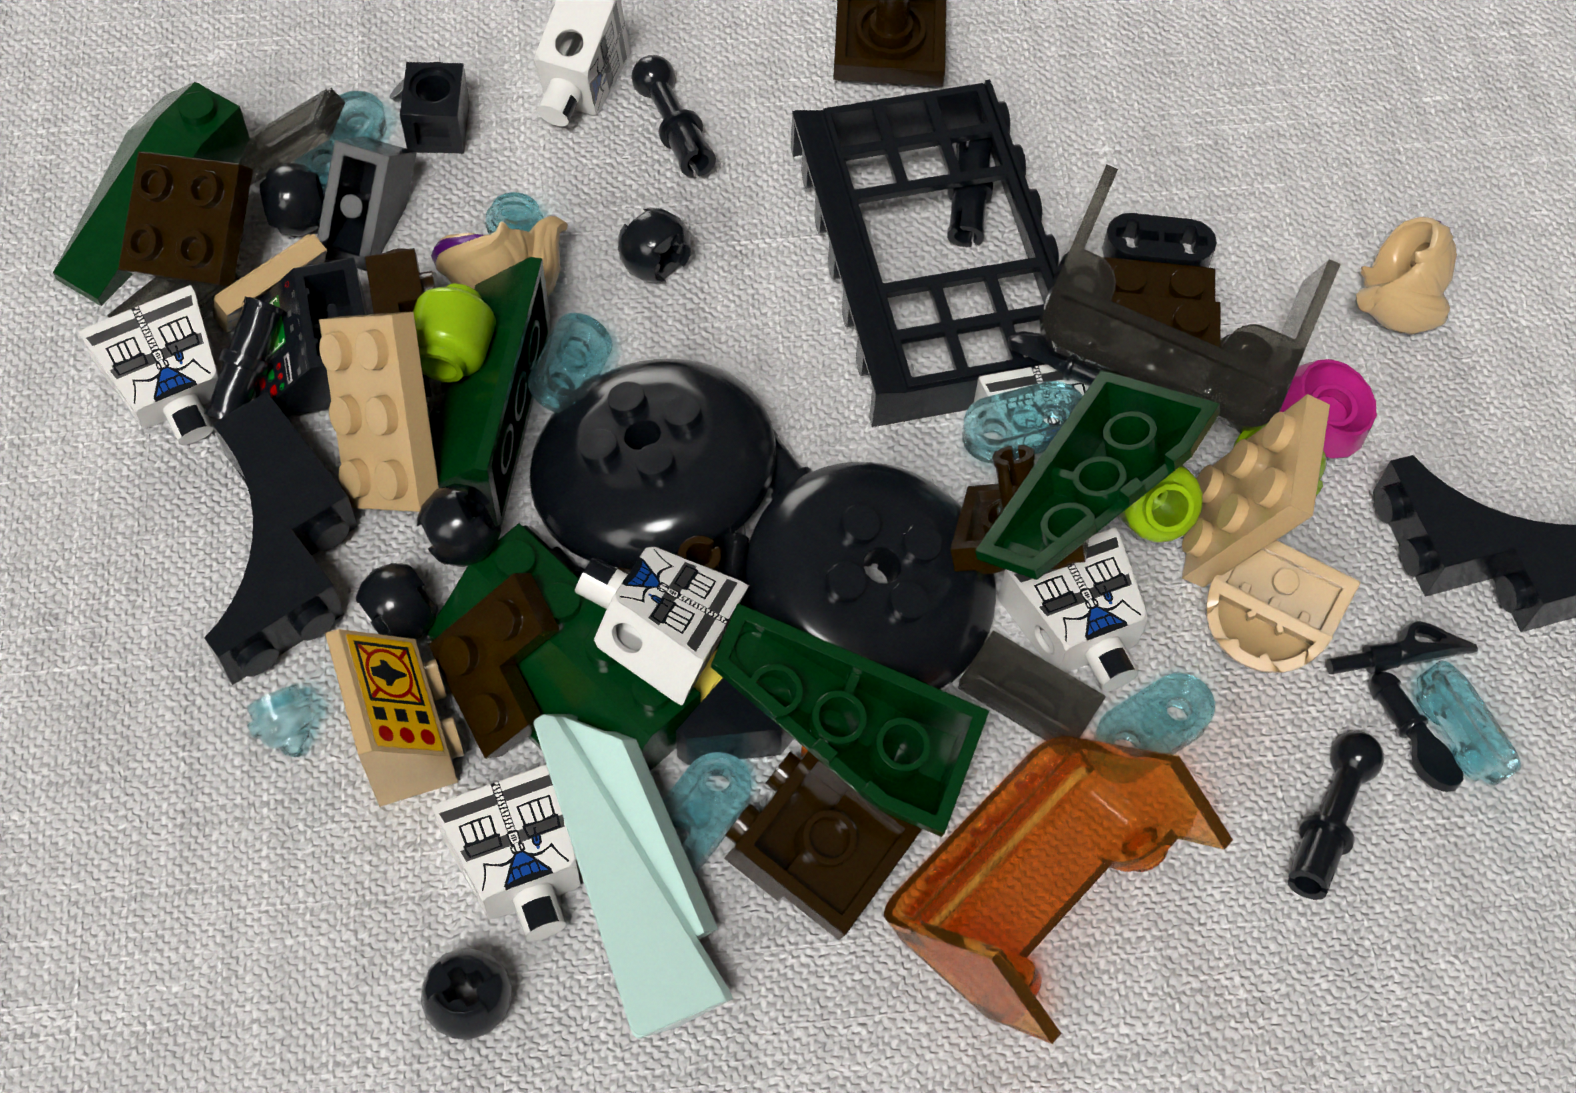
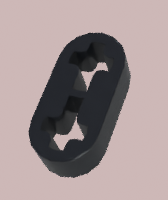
M1123 213L1114 217L1109 223L1102 251L1103 256L1109 258L1209 267L1217 241L1211 228L1201 221L1149 214ZM1125 238L1134 239L1136 247H1128ZM1183 243L1191 245V251L1194 254L1186 253Z

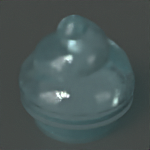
M291 685L270 693L246 707L252 719L247 724V727L253 738L261 740L269 748L280 749L281 752L290 757H300L303 754V745L310 737L309 725L315 718V709L310 697L302 698L297 685Z

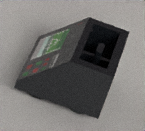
M354 257L293 268L260 299L283 309L284 313L283 316H280L265 362L269 363L270 367L267 376L260 375L255 388L256 397L268 392L285 416L327 409L330 406L331 395L327 369L322 362L319 350L322 337L319 319L368 315L366 300Z

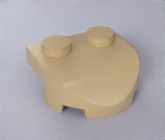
M1275 540L1224 575H1216L1213 578L1206 602L1208 627L1218 646L1241 665L1265 673L1294 671L1309 664L1328 646L1361 582Z

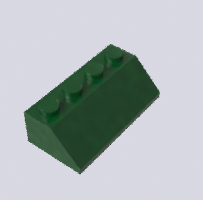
M529 257L475 285L474 290L490 306L496 318L495 331L484 365L471 376H465L459 381L441 382L442 392L445 393L441 409L433 408L429 417L439 488L454 483L476 487L490 501L485 507L491 514L496 527L501 524V528L552 330L542 258Z
M518 523L498 540L496 546L483 561L467 566L428 631L429 640L432 642L512 574L531 573L560 628L556 634L517 664L541 715L571 714L577 716L578 721L603 731L618 732L636 739L651 771L677 748L676 730L701 703L700 692L693 687L684 704L680 705L597 648L594 638L607 609L575 593L579 579ZM535 730L528 738L542 751Z

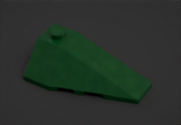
M197 82L164 95L126 132L53 271L56 280L102 306L133 275L132 273L118 270L138 151L242 165L254 153V149L240 106Z
M1101 370L975 550L977 560L1038 580L1188 461L1219 416L1220 403Z
M737 604L710 667L877 810L942 837L946 832L989 710Z

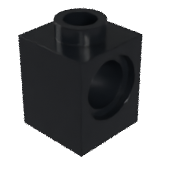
M406 62L400 119L407 149L418 153L464 154L470 104L464 63Z

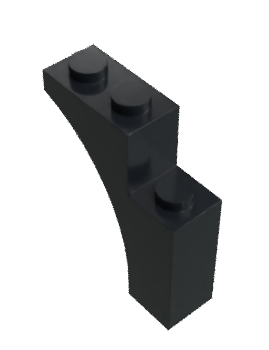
M268 392L263 393L212 423L226 458L248 488L253 515L252 543L242 582L221 619L204 638L218 666L232 685L246 676L252 677L265 672L276 662L278 656L303 640L309 641L322 636L332 627L335 620L344 615L333 583L312 555L318 551L334 548L345 539L350 531L358 527L348 495Z
M1414 455L1389 462L1373 490L1374 506L1379 518L1384 523L1389 524L1400 546V557L1406 572L1416 578L1425 597L1493 579L1496 584L1497 598L1504 610L1511 613L1520 632L1576 618V525L1533 521L1485 506L1447 485L1430 472Z

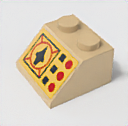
M342 629L326 632L325 636L357 753L379 807L458 783L451 759L464 756L453 717L440 720L434 703L436 700L447 697L436 659L423 663L416 639Z

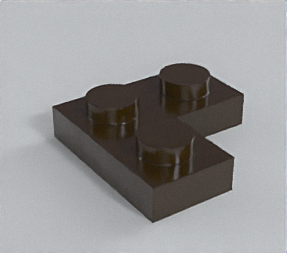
M531 573L512 574L428 644L485 759L500 757L506 754L535 731L534 720L542 716L517 664L556 634L560 628Z

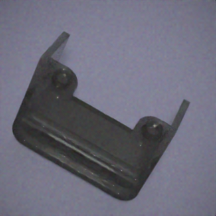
M1106 164L1090 191L1051 284L1040 317L1039 325L1043 340L1055 352L1099 371L1104 370L1220 403V414L1216 421L1234 429L1250 431L1264 426L1282 407L1341 264L1328 259L1302 281L1281 333L1262 325H1245L1231 333L1225 340L1222 348L1112 302L1111 298L1116 286L1112 267L1101 256L1084 249L1118 171L1117 168Z

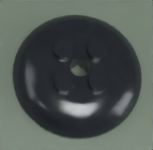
M653 359L627 364L599 375L571 394L548 419L538 436L532 454L529 476L531 496L544 526L551 536L563 547L589 561L596 557L613 567L632 569L645 548L657 547L677 555L680 545L686 539L693 536L711 538L714 541L713 547L724 541V535L730 533L729 525L731 520V533L737 531L743 525L742 521L745 523L758 508L772 481L777 455L774 431L768 413L759 398L738 378L720 368L686 359Z
M848 462L823 467L805 474L781 490L763 511L752 532L748 544L744 582L749 585L745 593L748 608L937 689H941L957 679L975 660L982 649L994 618L996 585L994 573L983 574L976 570L954 571L951 545L962 507L931 481L908 470L874 462ZM873 563L877 564V569L885 575L888 583H878L872 580L866 574L864 567H869Z

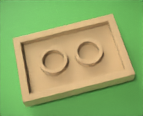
M414 312L319 319L322 336L319 350L328 375L331 395L329 416L337 435L341 461L339 468L341 488L348 495L352 508L419 512L422 504L436 489H439Z
M1307 394L1286 411L1276 413L1266 426L1250 438L1240 440L1230 453L1215 464L1207 465L1201 470L1197 480L1203 493L1202 511L1197 523L1185 534L1182 549L1186 553L1182 579L1204 588L1212 582L1216 575H1224L1313 516L1330 404Z

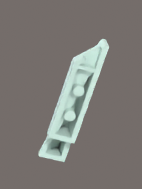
M544 714L536 718L533 724L632 1034L640 1039L678 1028L732 1000L733 997L729 988L699 939L718 930V927L637 740L618 732L603 731L578 721L577 716L571 714Z

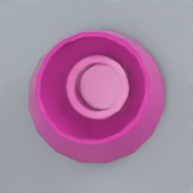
M1325 359L1296 366L1283 375L1277 387V407L1279 412L1286 411L1307 394L1330 404L1323 447L1326 457L1332 459L1349 457L1361 449L1375 421L1377 412L1376 400L1372 390L1360 373L1345 363L1333 359Z

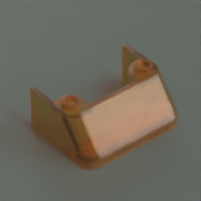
M1059 736L1033 749L908 878L887 902L884 909V918L908 948L986 1018L1053 1044L1062 1033L1036 998L1041 987L1042 977L1033 962L1027 958L1030 953L1108 868L1124 872L1151 870L1165 859L1168 849L1177 839L1224 850L1233 839L1180 756L1071 736Z

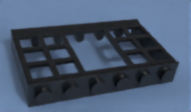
M990 79L985 80L984 84L978 83L823 108V110L792 111L791 152L793 157L802 155L801 173L805 189L814 188L816 195L814 213L818 234L827 233L829 239L828 268L832 280L841 279L843 286V321L846 328L854 326L857 333V369L860 376L869 375L872 384L869 413L872 427L971 410L979 376L1045 365V363L1030 357H1024L1023 354L1007 348L1009 335L1016 333L1015 324L1049 319L1058 346L1065 356L1070 357L1073 351H1078L1082 357L1091 356L1093 360V345L1087 329L1079 328L1075 317L1076 299L1073 287L1069 281H1062L1058 270L1059 252L1056 240L1052 234L1046 235L1041 222L1042 203L1037 189H1029L1025 178L1026 160L1023 148L1020 144L1014 145L1010 136L1011 124L1007 104L1005 101L998 102ZM991 137L993 143L991 154L995 167L961 172L952 144ZM938 146L947 174L908 181L899 152ZM886 155L894 183L854 190L846 161ZM1001 180L1028 259L889 283L882 282L859 204ZM1033 273L1044 304L1008 310L998 279ZM984 281L994 313L953 320L943 288ZM929 291L939 323L897 330L888 298ZM999 327L1010 360L968 367L958 335ZM944 337L954 370L912 377L902 344Z

